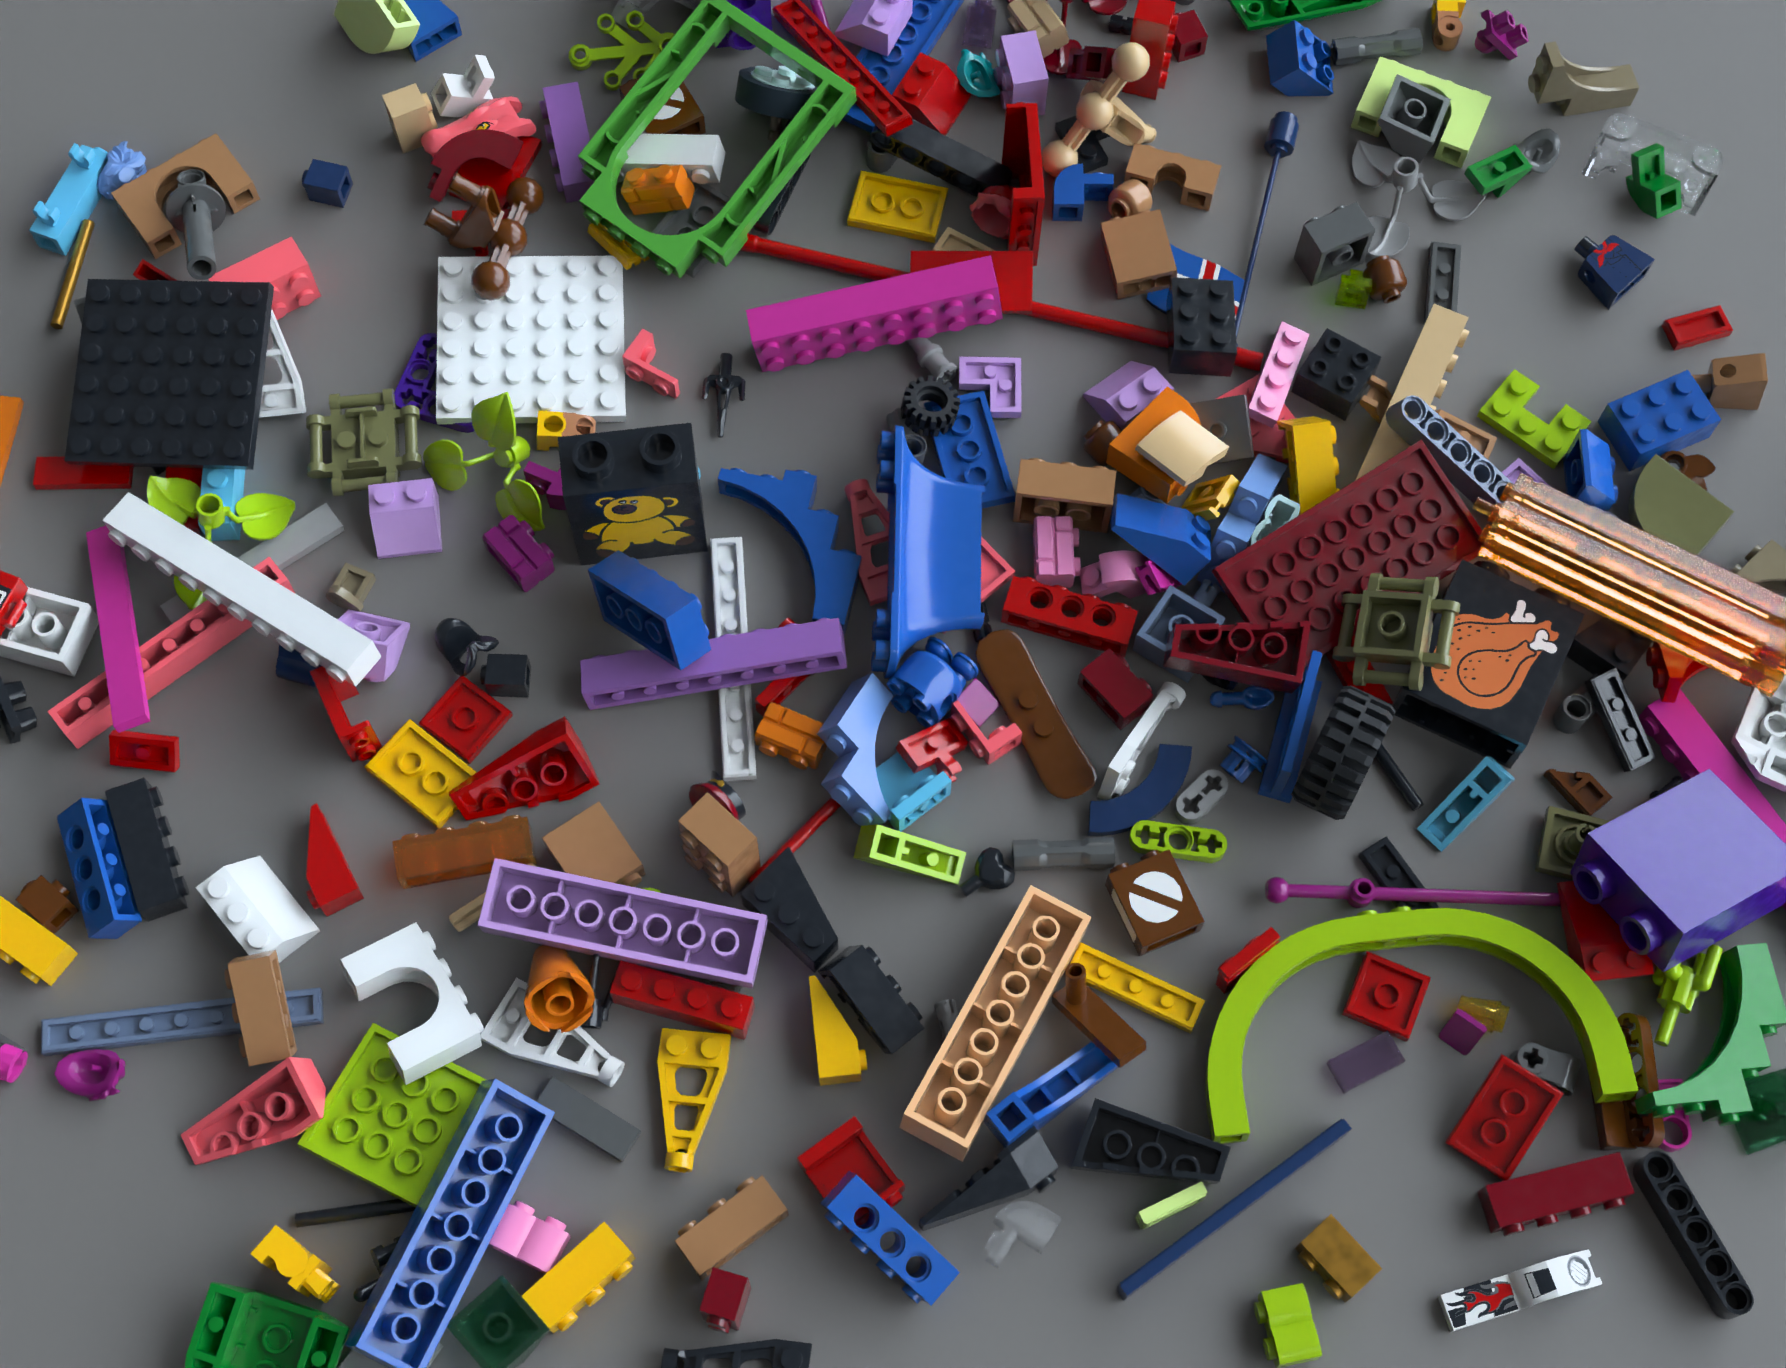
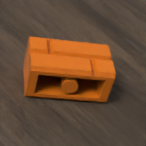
M661 165L657 168L649 169L634 168L626 172L621 187V194L625 201L629 202V207L633 214L641 215L689 209L695 187L690 178H687L688 174L683 165Z
M770 702L755 732V743L759 746L758 749L762 753L770 757H776L779 754L789 758L788 761L791 765L802 770H806L807 767L816 770L827 748L826 743L817 735L824 723L773 702Z

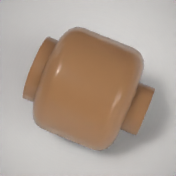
M1129 179L1113 189L1108 196V208L1113 218L1136 215L1139 212L1152 208L1153 200L1148 187L1136 179Z

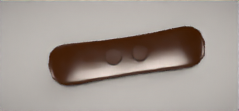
M1009 629L989 633L978 643L976 650L977 663L1011 724L1016 723L1022 731L1021 743L1040 780L1050 794L1060 799H1070L1084 794L1095 786L1097 779L1095 768L1056 706L1025 642L1017 633Z

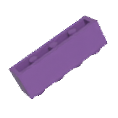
M578 82L543 88L545 100L539 101L543 119L549 118L550 124L544 125L548 143L554 142L555 149H549L553 167H559L560 173L554 174L558 192L564 191L566 203L579 201L594 183L592 179L582 172L581 169L583 167L578 157L590 141Z

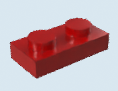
M113 730L109 734L110 765L176 772L180 767L179 737L131 731L118 733L117 730Z

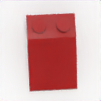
M1573 881L1557 883L1569 957L1593 982L1654 974L1652 960L1647 955L1635 953L1626 945L1621 936L1619 925L1599 904H1591L1584 900L1578 893Z

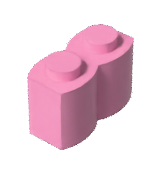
M516 1200L514 1205H508L488 1246L546 1274L558 1263L571 1238L569 1233L564 1231L567 1225L550 1216L545 1221L533 1216L535 1209Z

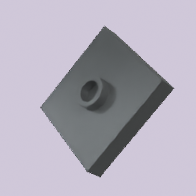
M1246 395L1190 403L1200 419L1201 426L1229 446L1225 457L1211 465L1254 458Z

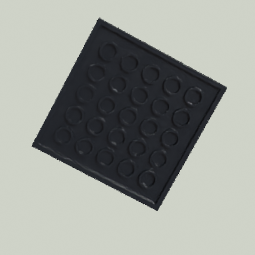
M88 279L64 461L70 465L253 470L274 286L270 282Z

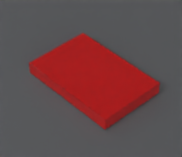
M533 136L516 137L524 143L512 169L487 158H475L465 162L460 167L458 174L480 187L488 185L493 188L500 208L507 209L509 205L506 201V190L512 181L526 176L542 147L541 139ZM449 192V195H450V196H453V197H456V198H458V199L464 200L463 198L459 197L458 195H456V194H454V193H452V192Z
M1501 1053L1445 1140V1143L1502 1180H1509L1564 1093Z

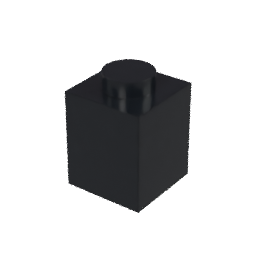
M488 654L487 665H482L480 672L481 684L486 686L488 694L499 697H529L531 665L528 656L521 654Z

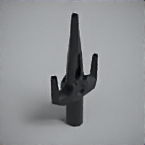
M722 353L720 355L719 375H709L703 381L702 399H707L710 386L716 388L717 436L719 438L724 435L731 390L738 387L739 400H745L746 381L740 376L731 375L733 356L730 353ZM721 394H726L724 408L721 409Z

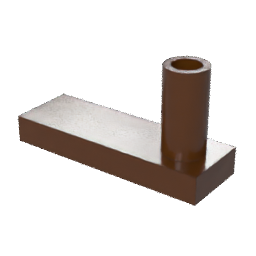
M1080 963L1069 964L1065 968V987L1052 995V1004L1112 1062L1121 1068L1146 1050V1041L1086 985L1085 967Z

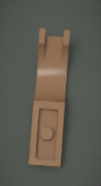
M1372 375L1367 382L1370 385L1369 391L1366 396L1363 395L1359 404L1381 424L1393 396L1387 388V382ZM1441 409L1435 411L1487 460L1489 459L1497 437Z

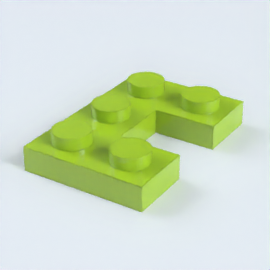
M1514 369L1479 410L1477 417L1546 465L1555 469L1564 458L1579 430L1587 429L1592 421L1565 404L1548 425L1524 408L1537 393L1540 386Z

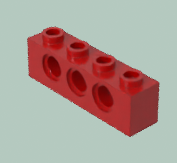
M1013 576L1003 606L1001 623L1103 652L1110 648L1115 655L1119 654L1125 657L1138 610H1134L1124 603L1117 602L1113 604L1102 601L1099 597L1092 594L1081 595L1070 592L1064 586L1045 585L1032 577L1023 576L1020 578ZM1039 601L1044 603L1046 607L1041 609L1035 608L1032 603ZM1066 610L1074 611L1077 614V616L1067 617L1062 612ZM1103 619L1108 622V625L1099 626L1094 620Z

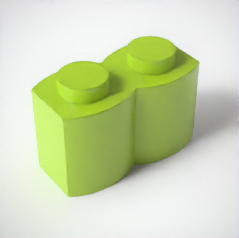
M1300 1283L1261 1291L1257 1296L1258 1301L1254 1302V1312L1258 1324L1264 1323L1267 1332V1338L1263 1339L1267 1360H1273L1275 1367L1280 1368L1318 1360L1322 1357L1321 1346L1312 1319L1304 1284Z

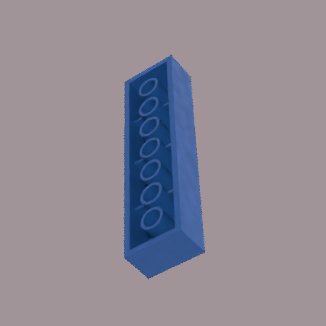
M495 1078L481 1082L355 1323L345 1346L387 1368L427 1367L555 1114L554 1111Z

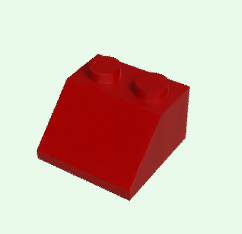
M920 52L892 96L909 112L913 120L946 136L971 98V93H968L960 84L959 79L947 64Z

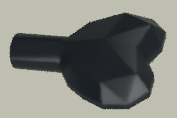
M989 847L979 855L975 864V875L959 885V888L966 897L982 886L989 889L1007 888L1014 882L1015 872L1011 866L1004 863L1003 855L999 849Z

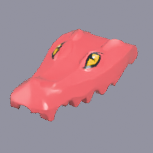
M517 97L494 98L444 127L425 132L421 137V145L425 152L434 158L440 148L449 140L468 131L479 129L496 130L516 138L533 135L536 132V127L532 120L518 117L517 113L522 110V104Z

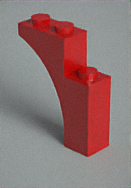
M1688 614L1685 626L1680 628L1678 635L1656 634L1652 647L1647 649L1646 664L1652 669L1653 686L1658 689L1661 701L1675 703L1682 685L1689 678L1705 669L1730 663H1765L1774 637L1766 617Z

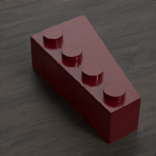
M1311 620L1299 621L1298 623L1276 621L1269 622L1268 624H1250V622H1239L1233 625H1219V623L1176 624L1168 635L1163 667L1292 694L1302 684Z

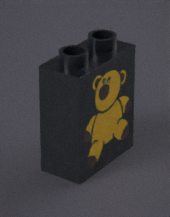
M691 423L558 437L563 499L581 566L597 564L618 550L630 558L634 557L636 559L708 551L702 493Z

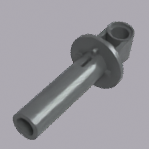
M190 169L181 172L177 176L178 188L172 191L166 201V215L173 227L184 233L188 273L195 279L206 280L216 273L213 231L223 223L226 215V206L220 193L207 185L204 172Z

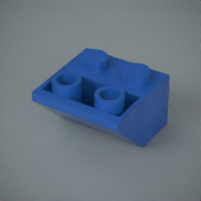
M1296 20L1266 35L1270 84L1286 96H1330L1334 94L1332 83L1334 74L1330 64L1331 49L1326 41L1319 39L1309 28L1303 27Z

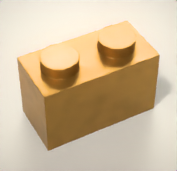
M1332 1214L1295 1247L1299 1252L1297 1257L1302 1265L1310 1272L1315 1270L1324 1279L1323 1286L1327 1292L1337 1300L1341 1298L1345 1303L1382 1270L1379 1264Z

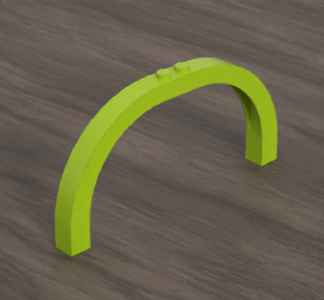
M1407 906L1397 907L1388 913L1379 914L1375 910H1366L1359 912L1357 916L1334 919L1310 926L1287 937L1257 959L1239 979L1219 1014L1209 1046L1205 1072V1097L1211 1140L1221 1144L1247 1141L1250 1135L1242 1081V1055L1245 1038L1255 1015L1276 988L1300 970L1331 957L1366 951L1446 945L1477 950L1503 960L1528 975L1554 999L1566 1015L1580 1042L1595 1104L1630 1100L1638 1092V1086L1627 1043L1613 1010L1591 978L1563 951L1533 931L1490 914L1452 908L1411 910Z

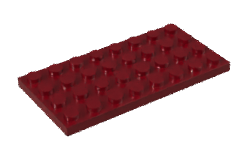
M1421 439L1212 570V573L1244 622L1268 624L1269 622L1276 621L1298 623L1299 621L1311 620L1305 667L1313 650L1324 655L1338 645L1344 607L1341 606L1342 597L1344 594H1363V590L1368 588L1371 573H1381L1383 577L1424 580L1427 576L1438 577L1440 581L1457 570L1462 559L1469 562L1493 546ZM1382 590V591H1387V592H1403V593H1418V594L1420 593V592H1405V591ZM1357 609L1353 636L1356 634L1360 609Z

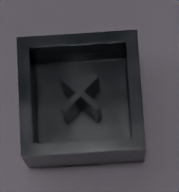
M1327 328L1298 371L1291 392L1346 421L1369 385L1367 383L1369 378L1375 375L1382 357Z

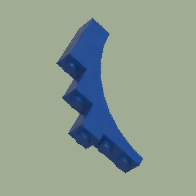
M721 468L718 476L720 494L743 500L763 510L780 523L799 545L809 564L815 585L816 597L812 622L821 618H839L845 637L859 582V569L862 558L860 555H856V553L847 549L834 550L839 532V515H834L825 509L812 510L817 492V476L811 475V473L805 470H785L783 480H778L776 477L768 474L759 476L749 474L739 468H731L730 470Z

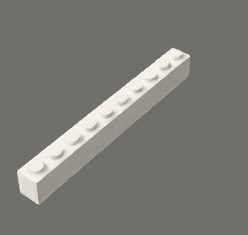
M129 492L102 520L110 531L108 533L109 538L120 547L128 545L131 547L132 552L141 560L147 562L150 559L155 562L156 567L165 575L171 576L174 574L178 576L179 581L191 591L199 589L215 606L223 604L227 607L229 613L240 621L244 619L249 620L259 633L266 637L269 634L276 637L277 642L290 652L294 649L302 653L303 659L310 665L317 667L320 664L326 668V672L333 679L340 683L345 680L356 687L381 658L371 639Z

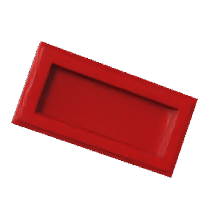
M1721 305L1664 320L1661 325L1674 351L1730 336L1733 331Z

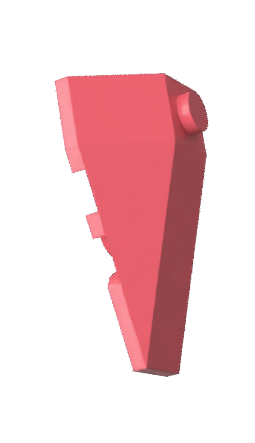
M288 1057L183 1132L181 1137L195 1165H201L297 1137L323 1118L326 1087L310 1058Z

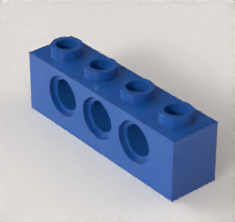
M80 798L59 814L57 820L89 938L118 939L139 924L142 918L138 912L108 800Z
M848 1171L820 1203L828 1210L824 1217L839 1231L845 1226L854 1235L850 1242L863 1254L866 1255L871 1251L880 1260L876 1263V1266L891 1280L897 1275L905 1283L902 1290L917 1304L922 1299L932 1306L960 1273L855 1173ZM861 1207H867L869 1210L867 1222L863 1225H856L854 1222L855 1212ZM893 1231L895 1235L893 1246L882 1250L880 1246L882 1235ZM913 1256H919L921 1261L920 1268L915 1273L908 1274L906 1271L907 1261Z

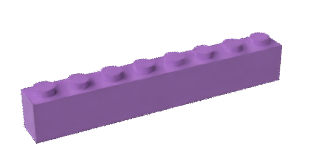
M821 618L815 622L791 623L784 627L756 629L752 632L736 635L724 634L718 638L709 639L711 651L681 671L648 649L639 651L628 650L621 654L609 656L597 655L591 659L580 660L581 694L589 709L593 710L847 668L844 634L839 618Z

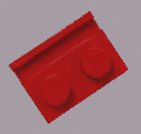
M1270 927L1260 936L1250 940L1234 957L1231 956L1226 959L1217 969L1219 973L1216 985L1224 994L1231 990L1257 959L1279 943L1278 940L1281 936Z

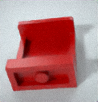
M323 666L310 671L338 738L351 761H364L375 756L377 751L382 748V745L369 720L351 726L341 703L358 695L357 688L345 680L342 683L336 681L326 672V668Z
M855 1116L797 1157L798 1165L823 1199L848 1171L859 1176L891 1208L903 1199L901 1193L905 1191V1184L890 1169L863 1132V1126ZM867 1207L859 1208L854 1214L856 1225H863L869 1218ZM843 1226L846 1232L849 1233L850 1231Z

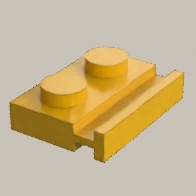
M1230 474L1198 483L1181 508L1187 509L1195 516H1202L1206 521L1218 518L1220 513L1217 510L1227 507L1233 501L1234 492L1239 486L1240 481Z

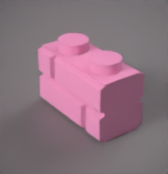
M1037 516L1034 518V579L1039 583L1071 588L1075 576H1080V557H1074V547H1079V528H1073V520L1070 516H1056L1055 518L1051 516Z

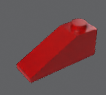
M316 803L310 808L306 879L311 889L306 891V894L315 910L321 908L328 917L364 899L324 813Z

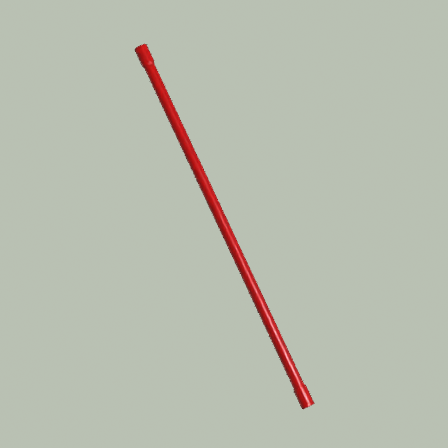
M749 233L747 234V242L740 249L745 252L761 253L877 281L910 273L772 241ZM1032 301V314H1022L1168 348L1167 332L1035 301ZM1237 347L1234 366L1260 371L1264 353Z

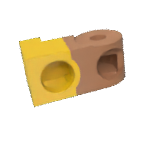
M1466 0L1433 1L1431 6L1432 40L1437 49L1451 51L1456 48L1463 31V25L1459 18L1464 10Z
M538 411L537 450L549 451L550 447H559L558 437L596 433V420L588 415Z

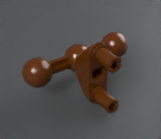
M456 173L447 191L471 203L470 208L463 218L457 221L432 208L423 225L447 237L449 244L456 248L479 246L485 248L490 243L493 249L488 262H483L474 269L471 276V285L482 299L498 300L505 296L510 288L511 278L506 270L510 257L522 253L527 245L528 235L523 227L527 215L534 214L542 207L544 192L535 179L528 177L515 179L506 190V201L510 210L506 219H502L505 212L500 208L495 190L488 185L480 187Z

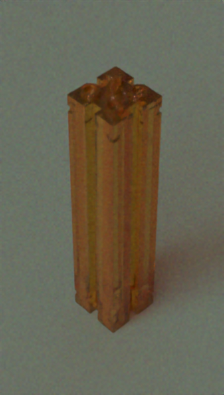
M1520 473L1515 484L1507 483L1500 497V500L1504 501L1503 504L1499 502L1494 505L1480 497L1477 498L1472 509L1489 516L1487 521L1493 523L1492 525L1486 524L1478 539L1479 542L1483 543L1478 556L1488 561L1493 560L1497 565L1748 687H1756L1759 692L1769 697L1773 696L1786 675L1785 597L1542 482L1536 483L1533 481V478L1523 473Z

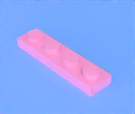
M1283 321L1281 322L1249 401V418L1271 428L1274 427L1310 335L1309 333Z

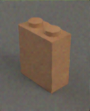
M1160 209L1154 211L1146 210L1123 218L1114 217L1108 221L1101 222V239L1117 299L1170 287L1171 278L1177 277V268Z
M599 801L542 837L547 851L564 873L631 887L637 886L642 881V877L646 875L643 864Z

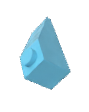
M1486 756L1423 821L1417 830L1442 852L1504 792L1515 778L1491 756Z

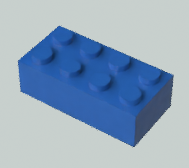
M619 550L588 569L605 622L680 671L711 651L708 639L709 630L703 622L700 611L702 610V605L693 593H687L679 588L675 582L666 580L654 569H648L640 564L636 558H630Z

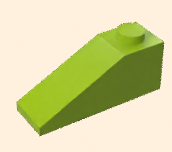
M875 824L861 826L853 858L884 868L959 885L966 852Z

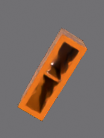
M1166 387L1109 444L1106 461L1107 464L1166 504L1175 495H1182L1188 485L1183 487L1135 450L1136 446L1154 428L1180 410L1201 425L1200 419L1190 403L1169 387Z

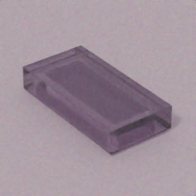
M1386 1031L1328 1060L1326 1064L1343 1094L1402 1065L1405 1059L1390 1033Z

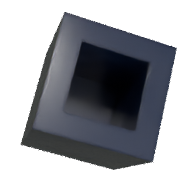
M313 159L309 170L306 169L303 173L302 186L305 188L310 201L344 208L353 186V181L347 166Z

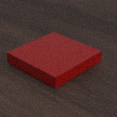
M460 676L420 720L419 726L471 764L513 714L508 708L466 677Z
M1366 951L1342 1015L1407 1042L1431 977Z

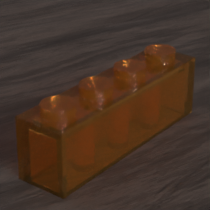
M509 815L502 818V821L493 823L477 821L469 824L466 828L460 829L444 827L428 835L411 833L402 836L400 840L392 841L397 880L403 889L491 873L495 858L526 865L529 863L537 865L532 828L527 816Z

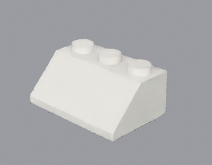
M261 856L223 866L195 887L248 955L276 950L280 963L320 932L319 928Z

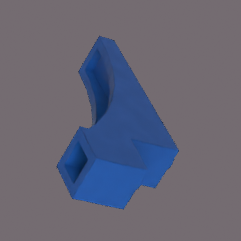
M1091 1041L1043 1076L1020 1090L1012 1092L986 1113L984 1123L1002 1146L1006 1148L1033 1126L1039 1131L1117 1069L1118 1066Z

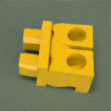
M277 1225L272 1228L250 1253L261 1264L274 1272L278 1270L280 1274L290 1279L287 1283L306 1297H309L312 1293L316 1298L327 1303L341 1287L328 1275L332 1268L327 1263L310 1253L290 1234Z

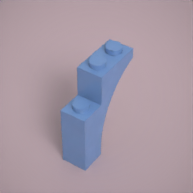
M1260 453L1257 455L1238 486L1231 506L1216 531L1211 543V561L1199 572L1196 580L1200 582L1205 579L1212 582L1209 586L1212 587L1215 583L1225 593L1212 570L1248 547L1255 527L1260 523L1268 504L1279 488L1288 467L1287 465Z
M873 673L859 678L849 685L817 733L826 743L827 747L838 756V759L821 785L845 809L854 822L860 826L883 824L891 814L882 795L877 778L875 742L880 720L893 698V694Z

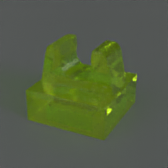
M1350 269L1349 275L1342 274L1335 296V305L1365 309L1372 287V279L1363 278V271Z

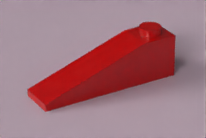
M564 716L531 734L449 792V796L467 821L506 813L508 809L527 805L528 808L539 806V803L559 799V802L571 800L598 786L599 780L581 740Z

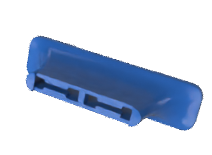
M894 425L893 431H881L876 459L877 464H880L879 474L876 477V493L888 494L889 539L887 609H876V617L872 625V641H875V650L872 652L871 671L883 672L884 679H889L895 674L901 657L918 641L945 631L981 630L985 613L981 612L982 496L985 494L986 488L984 485L969 484L942 477L924 467L910 451L904 427L900 425Z

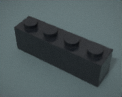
M141 778L106 790V797L138 912L149 922L188 908L185 896L189 895V889L184 877H179L176 866L180 865L181 862L175 846L170 847L167 836L172 835V830L167 817L161 816L159 806L164 805L158 787H152L145 778Z

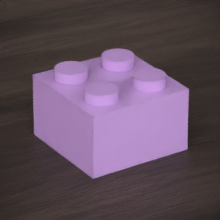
M1036 30L1001 36L1000 49L995 51L998 67L994 68V77L996 84L1001 85L1003 90L1000 92L1002 108L1006 109V104H1015L1017 102L1037 103L1038 116L1045 115L1049 78Z

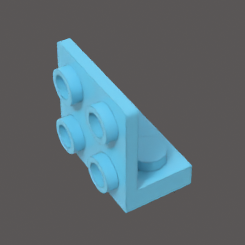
M898 752L876 768L882 795L891 812L887 820L897 831L902 832L951 794L952 780L944 771L936 775L930 767H927L914 774Z

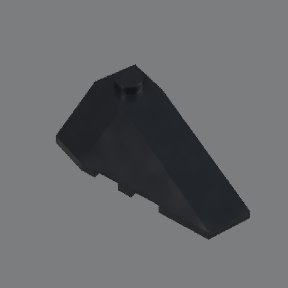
M1036 1127L1030 1128L997 1154L998 1158L993 1162L995 1165L990 1170L988 1167L979 1169L965 1183L967 1188L962 1192L960 1189L953 1191L919 1220V1227L922 1231L1027 1196L1036 1189L1039 1193H1042L1056 1181L1053 1176L1058 1170V1165Z

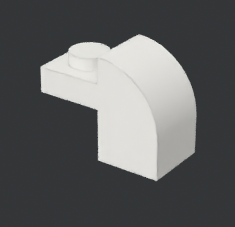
M475 55L464 75L442 73L431 92L440 116L464 117L481 104L493 99L489 88L492 86L495 77L486 56Z

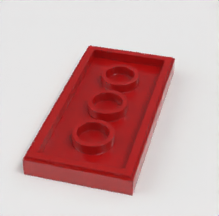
M911 251L910 273L991 255L999 289L1002 314H1032L1033 251Z

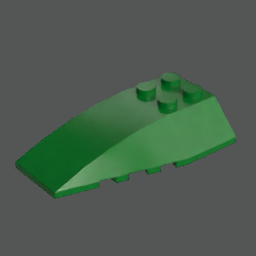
M211 1282L186 1353L185 1368H337L350 1327L325 1312L260 1290Z

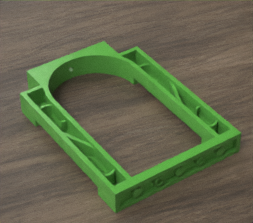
M702 0L578 155L583 167L581 169L582 172L594 181L579 200L584 210L583 215L594 225L597 226L601 223L608 228L607 232L619 242L625 240L631 244V249L641 258L646 259L648 256L656 262L655 266L668 276L672 273L680 279L700 253L711 263L716 264L719 262L727 267L747 242L748 232L832 126L837 127L857 101L856 89L853 85L728 1ZM730 29L817 87L723 209L703 227L679 235L655 234L632 223L618 207L616 196L617 181L620 171L629 157L627 151L712 45L717 47Z

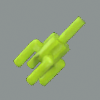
M1711 945L1708 947L1706 954L1698 953L1693 969L1679 963L1669 970L1662 972L1656 966L1653 982L1661 986L1656 1002L1665 1008L1654 1040L1656 1044L1664 1047L1668 1046L1678 1014H1689L1694 1000L1699 996L1700 991H1708L1711 988L1723 952L1720 946Z

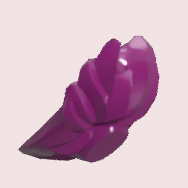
M104 1049L84 1050L69 1054L60 1060L56 1067L55 1076L58 1083L66 1090L76 1095L87 1097L89 1101L106 1099L107 1096L116 1095L120 1092L115 1087L119 1080L125 1076L126 1064L113 1051Z

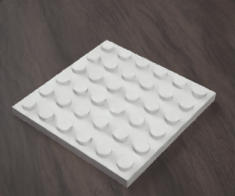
M491 256L438 257L437 424L472 422V410L477 403L504 392L509 393L516 423H538V411L588 415L593 417L596 422H626L625 366L622 358L625 353L623 265L614 256L510 257L506 267L511 278L510 288L505 296L492 301L482 299L471 285V276L474 269L481 263L488 262Z

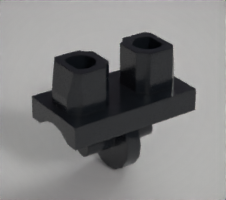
M0 676V720L9 742L12 744L20 742L22 732L37 727V717L32 707L14 710V704L26 701L27 695L22 681L3 683Z

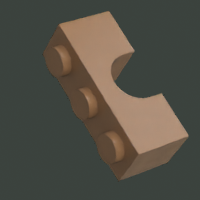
M1134 143L1125 171L1124 182L1129 179H1136L1144 183L1152 195L1157 183L1165 180L1173 181L1182 189L1180 204L1209 211L1222 165L1214 164L1208 160L1187 157L1177 152L1172 153L1160 150L1151 145Z

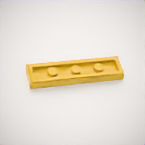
M1081 942L1070 964L1080 963L1085 967L1086 985L1188 1033L1192 1032L1205 1003V1000Z

